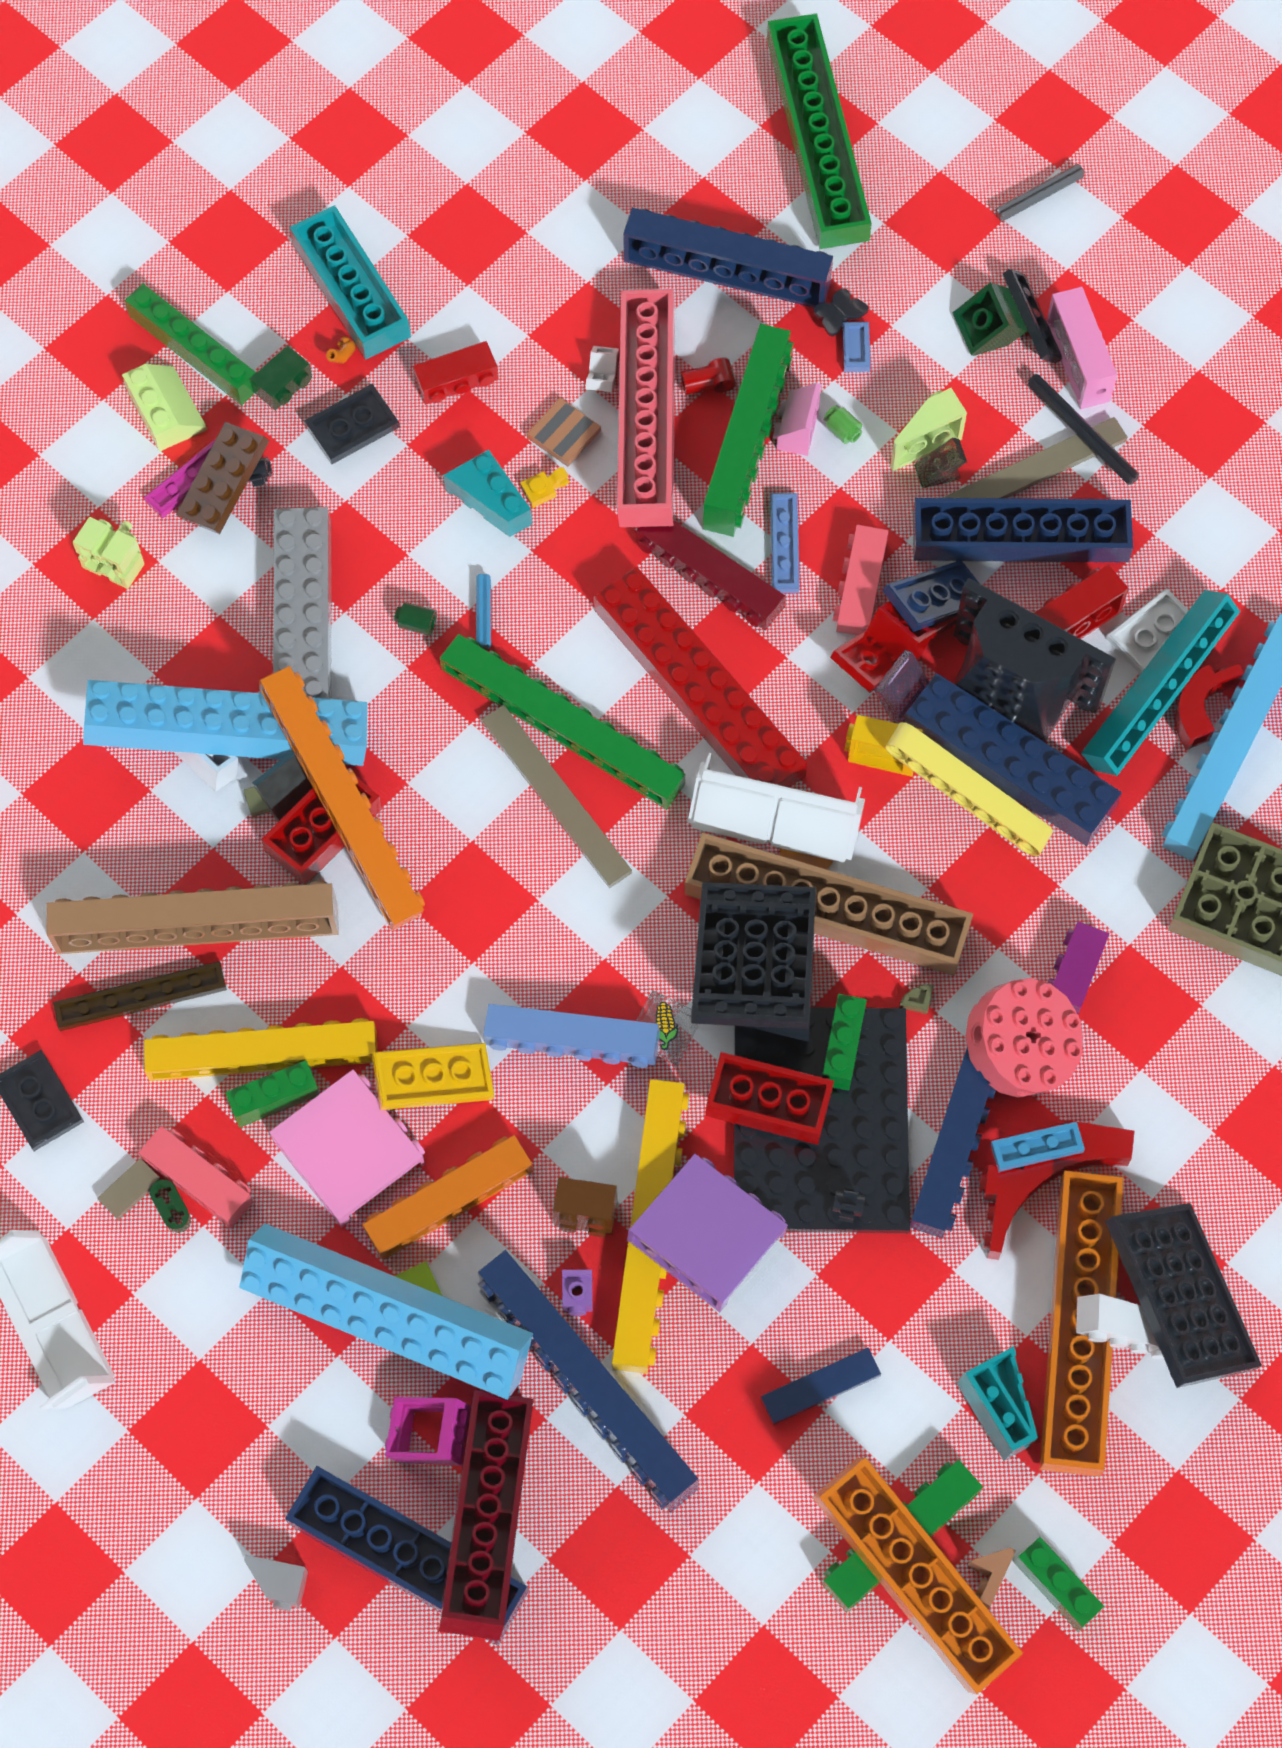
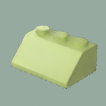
M144 364L122 374L127 392L159 451L207 430L203 419L173 366Z

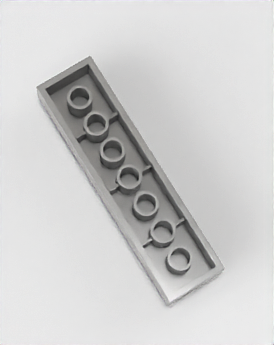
M328 507L274 509L273 674L290 666L294 673L298 672L302 677L305 685L302 689L307 697L331 699V519Z

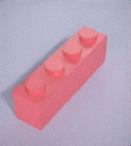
M857 525L855 535H849L847 550H851V556L844 559L842 573L847 574L845 582L840 581L837 597L842 598L841 606L835 605L833 621L837 622L836 632L858 636L868 628L873 616L889 530Z
M161 1126L138 1152L142 1160L232 1229L253 1204L252 1197L249 1194L251 1189L240 1180L233 1182L228 1178V1171L220 1164L215 1163L211 1165L205 1160L206 1154L198 1147L193 1145L192 1148H189L183 1143L185 1139L172 1128L170 1131H167Z

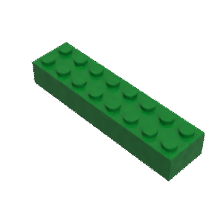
M761 323L759 325L704 501L703 530L734 537L736 528H741L745 517V513H743L744 507L749 505L752 490H750L751 484L756 482L759 467H757L758 461L763 459L766 448L764 442L770 436L773 424L771 422L772 416H776L779 406V393L784 391L786 378L784 377L786 371H790L793 356L791 355L794 342L790 341V330Z

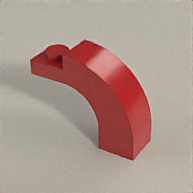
M1209 664L1194 673L1184 686L1176 707L1175 725L1185 750L1210 741L1215 728L1207 716L1204 702L1216 693L1239 685L1244 674L1239 664L1231 667L1229 665L1222 666L1215 673Z

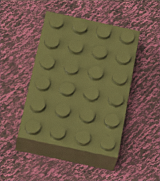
M1212 822L1168 931L1282 976V849Z

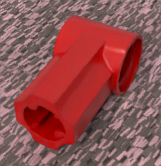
M717 358L712 360L708 366L681 371L682 385L686 395L712 389L715 392L724 393L736 386L732 366L728 358Z

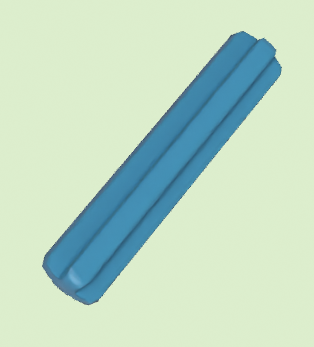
M478 574L476 576V641L483 649L491 647V576L489 574Z

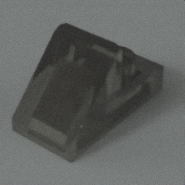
M952 437L914 464L921 487L928 488L959 480L958 468L965 464L967 459L960 439Z

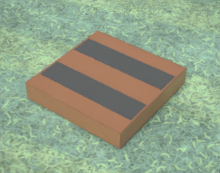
M559 398L529 430L527 439L568 467L601 432V426L562 398Z

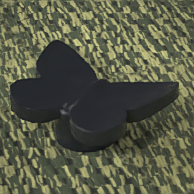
M847 289L838 290L833 295L830 304L820 303L814 307V315L822 320L823 328L832 337L840 331L843 322H847L848 319L860 318L869 311V306L863 301L855 298L851 300Z

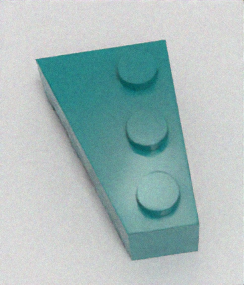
M489 450L443 475L446 492L450 495L454 494L470 509H475L484 516L485 520L507 536L511 537L532 525L531 508Z
M1014 1346L965 1372L957 1382L958 1387L1003 1461L1027 1449L1038 1438L1029 1402L1025 1398L1022 1386L1023 1379L1018 1371Z

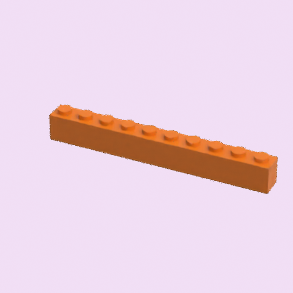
M288 666L261 679L259 690L391 931L420 917L424 911L423 906H425V902L419 891H413L409 883L412 880L406 867H400L396 857H398V853L391 841L386 842L382 834L385 830L378 817L373 818L369 811L371 804L366 794H360L356 787V784H358L357 778L351 768L346 769L342 761L345 758L338 744L333 745L330 740L331 731L325 720H319L316 714L318 708L314 699L311 696L307 697L302 689L305 687L302 677L298 672L294 673L291 667Z

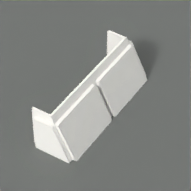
M712 753L708 754L706 763L701 762L688 823L693 824V829L759 844L769 842L772 847L842 863L846 859H852L865 799L860 798L862 787H859L856 801L850 802L709 770Z
M11 1230L0 1238V1299L49 1397L46 1402L39 1406L40 1409L69 1408L114 1384L113 1378L115 1375L83 1311L78 1308V1301L46 1237L41 1236L39 1231Z

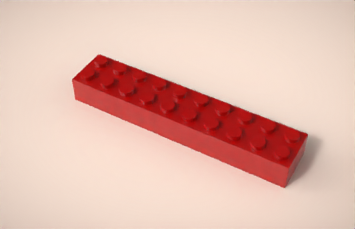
M635 567L594 596V611L736 776L788 788L806 776V760L638 567Z

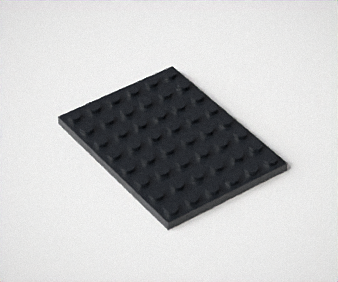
M811 1007L809 1042L746 1026H734V1055L822 1077L836 1007ZM865 1008L850 1090L832 1089L818 1145L734 1123V1180L744 1192L757 1196L762 1205L770 1212L775 1211L779 1213L788 1225L786 1232H910L906 1008ZM845 1184L858 1186V1194L865 1195L862 1217L854 1216L853 1223L840 1221V1213L832 1212L836 1190L844 1191Z

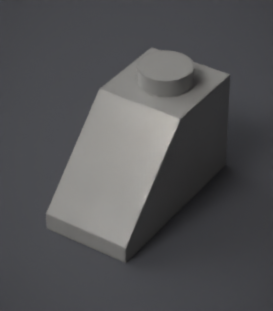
M245 1555L244 1562L269 1602L273 1603V1608L283 1611H291V1607L300 1608L308 1575L305 1567Z

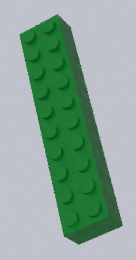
M814 13L768 21L767 43L819 250L870 241L872 223L818 15Z

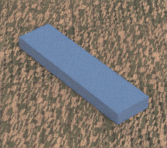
M771 493L772 587L781 593H799L797 493Z

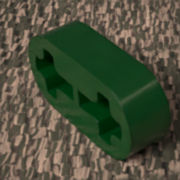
M162 1179L156 1181L150 1189V1196L162 1220L170 1231L174 1233L184 1232L191 1224V1216L176 1187L169 1180ZM162 1188L166 1191L172 1190L168 1193L171 1200L168 1204L165 1203L162 1197L157 1198L160 1195L159 1190ZM175 1208L179 1215L185 1214L181 1217V1224L177 1225L175 1221L170 1223L173 1220L170 1210Z

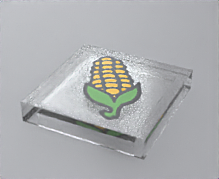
M652 990L636 1021L659 1024L660 1039L657 1056L678 1066L699 1024H691V1008Z

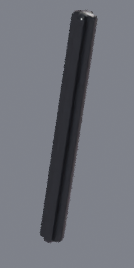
M1034 374L1028 379V386L1128 485H1132L1139 479V472L1039 374Z

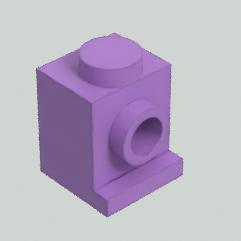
M562 1270L563 1312H569L571 1316H584L586 1312L593 1311L592 1270ZM581 1288L583 1290L579 1296L572 1294L573 1289Z

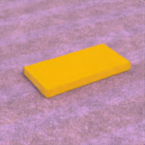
M486 1043L373 1052L372 1054L380 1110L493 1100L495 1097Z

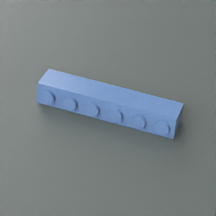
M489 1004L483 1037L486 1045L499 1051L513 1048L525 1054H533L535 1051L546 1052L551 1057L571 1055L582 1061L596 1058L602 1059L603 1062L608 1064H619L621 1061L629 1062L635 1067L646 1068L648 1065H656L660 1029L659 1024Z

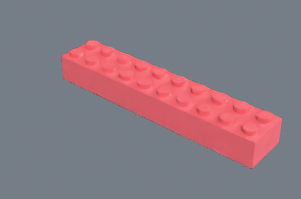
M674 289L621 290L617 485L619 527L673 526Z

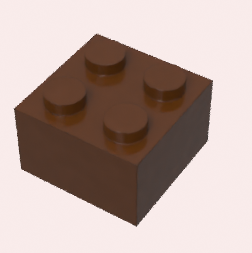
M558 1177L553 1206L554 1226L568 1233L583 1230L588 1231L589 1235L595 1237H605V1234L612 1235L618 1202L617 1185Z

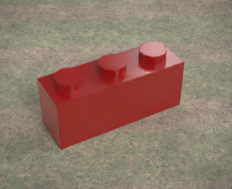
M487 341L413 365L414 379L425 405L432 402H441L449 396L464 394L470 389L488 386L494 381L499 380L498 366Z

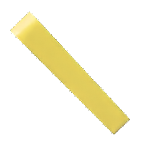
M899 723L885 746L888 753L1022 851L1032 856H1039L1053 833L1052 828L918 729L907 723Z

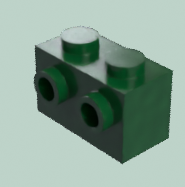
M287 345L253 375L250 381L253 392L276 411L281 405H286L291 400L292 395L300 388H305L313 376L310 363Z

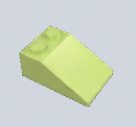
M952 388L933 393L894 440L890 465L892 471L962 440L967 412Z

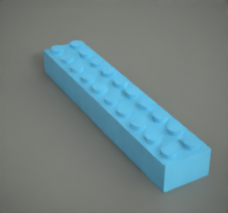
M99 680L87 681L83 745L281 760L292 751L262 693ZM313 698L318 708L316 714L319 720H325L331 731L330 740L333 745L338 744L343 752L345 759L342 761L344 765L363 766L367 748V702Z
M266 1223L248 1240L239 1285L240 1289L507 1400L521 1382L533 1333Z

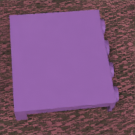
M694 1154L629 1229L627 1241L720 1313L727 1305L729 1297L779 1237H784L788 1225L779 1213L775 1211L770 1212L765 1208L757 1196L752 1193L747 1194L739 1188L738 1183L732 1177L724 1176L718 1172L710 1160L704 1157L701 1159L698 1155Z

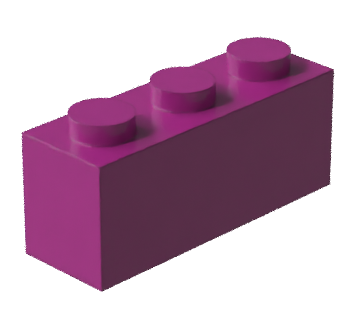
M1077 921L1074 930L1068 929L1063 942V945L1068 946L1065 955L1059 953L1053 969L1058 971L1055 980L1049 978L1047 982L1067 996L1077 1014L1080 1012L1110 934Z

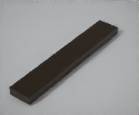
M218 961L53 1002L58 1029L59 1031H64L226 991L227 987L221 962Z

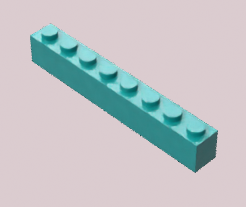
M1209 590L1202 592L1090 740L1081 754L1094 771L1118 776L1240 613V610L1228 593Z

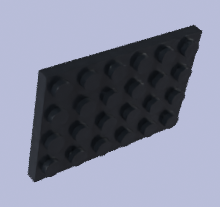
M1191 1203L1116 1215L1105 1221L1176 1388L1246 1373L1262 1367Z

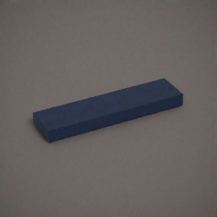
M868 1347L762 1395L761 1401L772 1424L775 1425L881 1376V1372Z

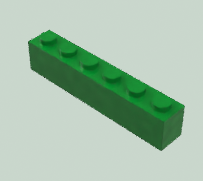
M142 283L125 299L130 318L241 406L255 394L250 378L256 372Z
M959 1459L953 1465L949 1461L935 1473L938 1478L931 1485L927 1481L924 1482L913 1493L916 1498L908 1505L904 1501L902 1502L930 1538L983 1489L980 1482ZM853 1548L846 1553L849 1558L841 1565L835 1562L823 1573L826 1579L823 1580L822 1586L846 1613L880 1584Z

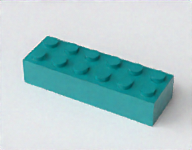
M335 205L289 227L294 248L365 360L411 338L408 318Z

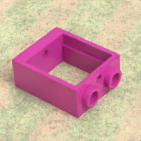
M394 1397L393 1407L390 1411L389 1433L385 1441V1457L399 1463L462 1466L471 1405L457 1398ZM415 1412H444L437 1453L408 1452Z

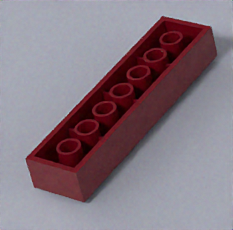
M474 1390L438 1632L501 1640L506 1616L534 1399L511 1395L507 1400L490 1392Z

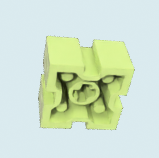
M89 517L73 541L76 553L80 554L78 558L82 568L99 576L104 575L110 581L129 589L145 564L136 537L130 533L132 524L128 521H123L115 532L113 531V526L102 519L98 521Z

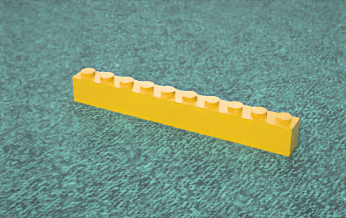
M650 1079L630 1228L675 1177V1165H681L682 1149L677 1148L678 1138H684L686 1121L681 1120L682 1110L688 1111L690 1093H684L685 1083ZM629 1241L612 1370L648 1374L649 1365L655 1366L657 1348L651 1347L653 1336L658 1337L660 1319L655 1318L656 1307L662 1308L664 1290L659 1289L660 1278L666 1279L667 1271Z

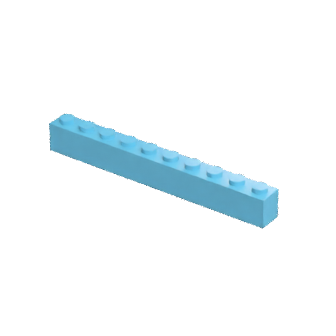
M1282 614L1279 615L1276 623L1270 621L1264 633V636L1268 637L1265 645L1259 643L1253 655V658L1257 659L1254 666L1248 664L1242 676V680L1246 681L1243 688L1237 686L1230 700L1234 703L1232 709L1226 708L1219 721L1223 725L1220 733L1214 731L1208 743V746L1212 747L1209 754L1203 753L1196 768L1200 769L1198 776H1191L1185 788V791L1189 792L1186 799L1180 798L1173 813L1177 814L1174 823L1168 821L1161 835L1166 837L1163 848L1192 862L1282 686Z

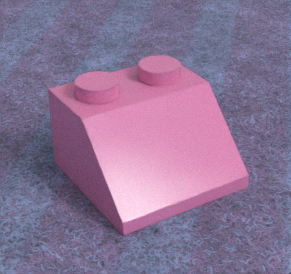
M814 383L789 391L787 401L782 400L779 416L783 417L781 424L776 423L773 439H778L777 450L808 456L819 413L822 384Z

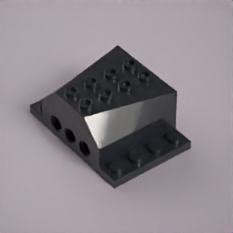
M970 578L963 586L953 636L960 643L967 645L968 649L953 684L1043 742L1047 741L1071 701L1084 711L1097 713L1101 707L1116 658Z
M702 882L691 1024L746 1026L809 1042L816 887Z

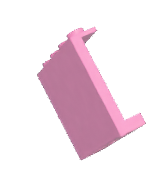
M354 1070L350 1071L269 1132L273 1142L341 1228L351 1221L349 1216L402 1175L418 1163L421 1167L425 1165L422 1156L425 1151L416 1139L413 1141L409 1140L405 1135L408 1131L398 1117L393 1120L388 1113L390 1109L380 1110L378 1097L376 1098L370 1091L373 1088L371 1083L363 1074L358 1076Z

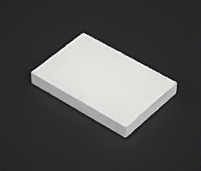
M1166 588L1109 632L1106 639L1141 674L1189 610Z

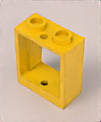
M857 714L855 724H849L846 736L847 741L844 751L849 752L848 762L911 777L914 772L888 753L885 748L899 724Z

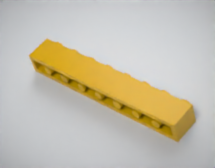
M365 1018L355 1019L352 1023L327 1021L323 1025L312 1026L309 1023H300L292 1028H283L279 1025L269 1026L266 1030L241 1028L238 1032L226 1033L223 1030H214L206 1035H198L193 1032L183 1033L180 1037L155 1035L152 1039L144 1040L145 1074L149 1081L280 1071L306 1060L310 1068L373 1063L372 1054L373 1052H378L375 1023Z

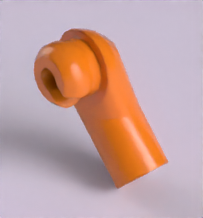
M342 337V342L338 341L340 350H328L326 354L327 360L334 363H346L355 351V343L349 337Z

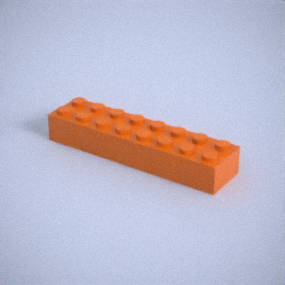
M866 1457L856 1458L812 1496V1499L967 1692L978 1695L1023 1654Z

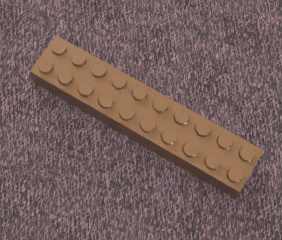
M706 833L701 834L685 880V895L701 899L702 882L816 887L814 934L953 976L956 974L973 917V913Z
M314 881L311 885L286 883L282 887L257 885L253 889L229 887L224 891L200 889L195 893L171 891L166 895L143 893L137 897L114 895L108 899L91 896L79 901L62 898L55 900V902L47 903V936L57 954L339 935L337 899L332 883L325 881Z

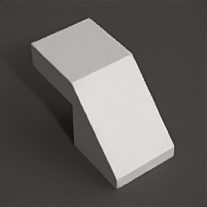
M593 346L590 355L589 374L586 379V390L612 392L619 357L618 348Z

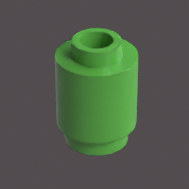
M833 406L823 418L826 427L844 444L854 443L862 434V423L844 407Z

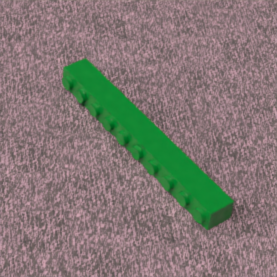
M458 634L440 657L442 671L500 707L505 705L511 714L667 810L685 786L686 774L680 766L675 763L669 764L662 760L656 751L649 748L646 750L641 747L630 735H622L615 731V728L605 720L599 721L594 718L588 709L582 706L578 708L573 705L562 693H554L547 689V686L537 678L533 680L526 676L520 667L514 664L510 666L505 663L497 653L484 650L473 638H465Z

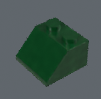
M991 282L952 312L972 356L1009 346L1028 331L1009 288Z

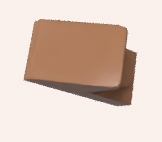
M1012 1548L971 1560L967 1565L969 1568L989 1577L988 1580L982 1578L975 1593L980 1597V1600L988 1610L1016 1550Z

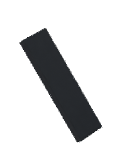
M1008 269L1003 273V277L1040 359L1056 364L1063 359L1026 275Z

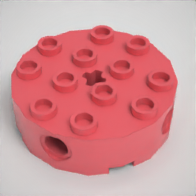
M1026 978L995 986L981 997L968 1016L965 1038L970 1060L975 1069L981 1071L984 1078L990 1082L989 1085L1000 1093L1019 1098L1054 1090L1071 1078L1081 1060L1083 1046L1081 1020L1067 996L1050 983Z

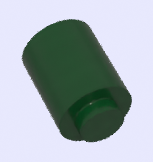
M404 602L402 606L397 607L394 621L398 622V628L431 636L437 619V610Z

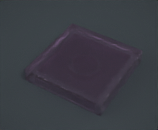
M904 650L874 689V692L892 722L899 724L904 723L905 713L929 684V681L913 652Z

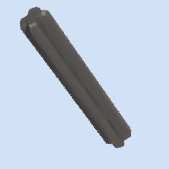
M1075 164L998 206L995 212L996 216L1000 221L1009 219L1082 179L1085 173L1084 169L1080 164Z

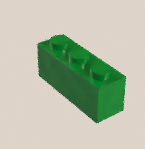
M838 994L822 1078L834 1080L833 1088L850 1090L867 999Z
M307 1060L225 1092L239 1128L314 1099L320 1094Z
M1041 1537L1037 1538L1015 1560V1565L1077 1632L1105 1607Z

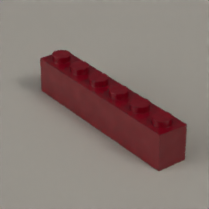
M673 520V526H649L637 529V544L643 552L647 554L652 553L658 557L664 566L674 568L680 572L686 581L694 582L702 587V590L708 596L721 600L730 611L739 612L752 626H759L766 631L785 608L786 595L675 520Z

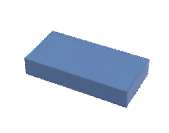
M843 322L844 372H870L869 322Z

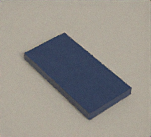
M959 560L886 584L882 591L914 632L957 617L963 586L969 578L977 583L979 582L964 562Z

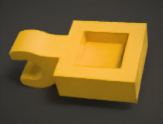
M560 467L553 471L549 477L543 471L520 482V485L532 508L555 498V489L564 487L570 482L565 468Z

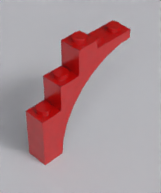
M1065 1120L1064 1124L1073 1123L1076 1121ZM1077 1122L1085 1148L1083 1153L1018 1167L1021 1169L1013 1168L998 1172L997 1166L988 1165L986 1174H980L978 1190L983 1191V1201L994 1202L989 1203L986 1220L991 1221L990 1231H985L983 1248L988 1249L987 1258L999 1260L1006 1232L1013 1217L1029 1197L1043 1185L1063 1175L1064 1171H1075L1081 1168L1101 1165L1128 1166L1132 1159L1135 1130Z

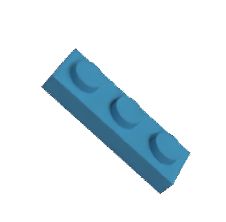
M1077 1122L991 1142L998 1172L1083 1153L1085 1150Z

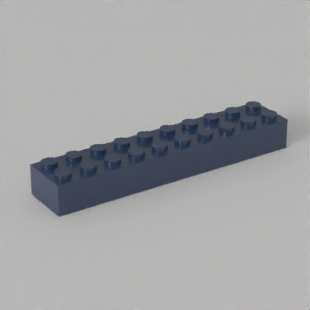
M506 1249L479 1270L480 1282L478 1286L481 1289L479 1292L489 1304L494 1302L497 1305L496 1307L500 1311L498 1315L504 1322L533 1333L530 1347L534 1349L537 1356L535 1358L536 1361L546 1372L550 1369L554 1373L553 1375L556 1378L554 1382L565 1395L570 1392L575 1401L573 1404L583 1417L590 1416L594 1424L592 1427L602 1440L606 1438L610 1440L613 1446L611 1450L620 1462L624 1463L627 1461L631 1465L633 1470L631 1474L642 1487L646 1484L651 1489L652 1495L650 1497L661 1510L666 1507L671 1513L698 1490L699 1478Z

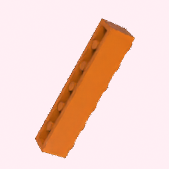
M515 1135L510 1138L503 1137L497 1140L492 1145L493 1148L485 1153L480 1151L473 1154L467 1159L468 1163L463 1166L449 1168L442 1174V1178L434 1183L428 1181L418 1187L417 1193L412 1196L398 1198L392 1203V1207L383 1213L377 1211L371 1214L366 1219L367 1222L362 1225L382 1261L533 1172L532 1162Z

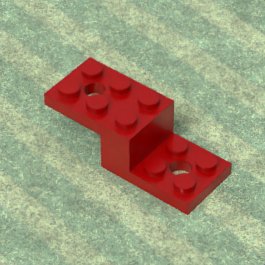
M889 601L878 608L866 631L835 649L830 658L871 693L916 664L929 641L955 625L957 617L913 632L894 605Z

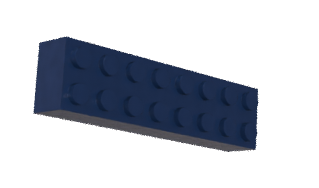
M633 207L623 232L624 262L812 308L817 304L826 302L831 286L834 256L828 255L823 251L803 249L798 245L778 243L773 239L753 237L748 233L728 231L723 227H712L697 221H687L672 215H662L647 209Z
M915 498L913 561L1129 563L1133 551L1131 499Z
M938 673L935 674L905 713L904 723L922 729L923 734L1002 792L1085 846L1090 844L1118 805L1122 794L1121 791Z
M316 1466L285 1517L288 1525L441 1613L451 1542L323 1468ZM510 1577L506 1616L501 1640L529 1593L528 1586ZM486 1639L497 1646L501 1642V1640Z

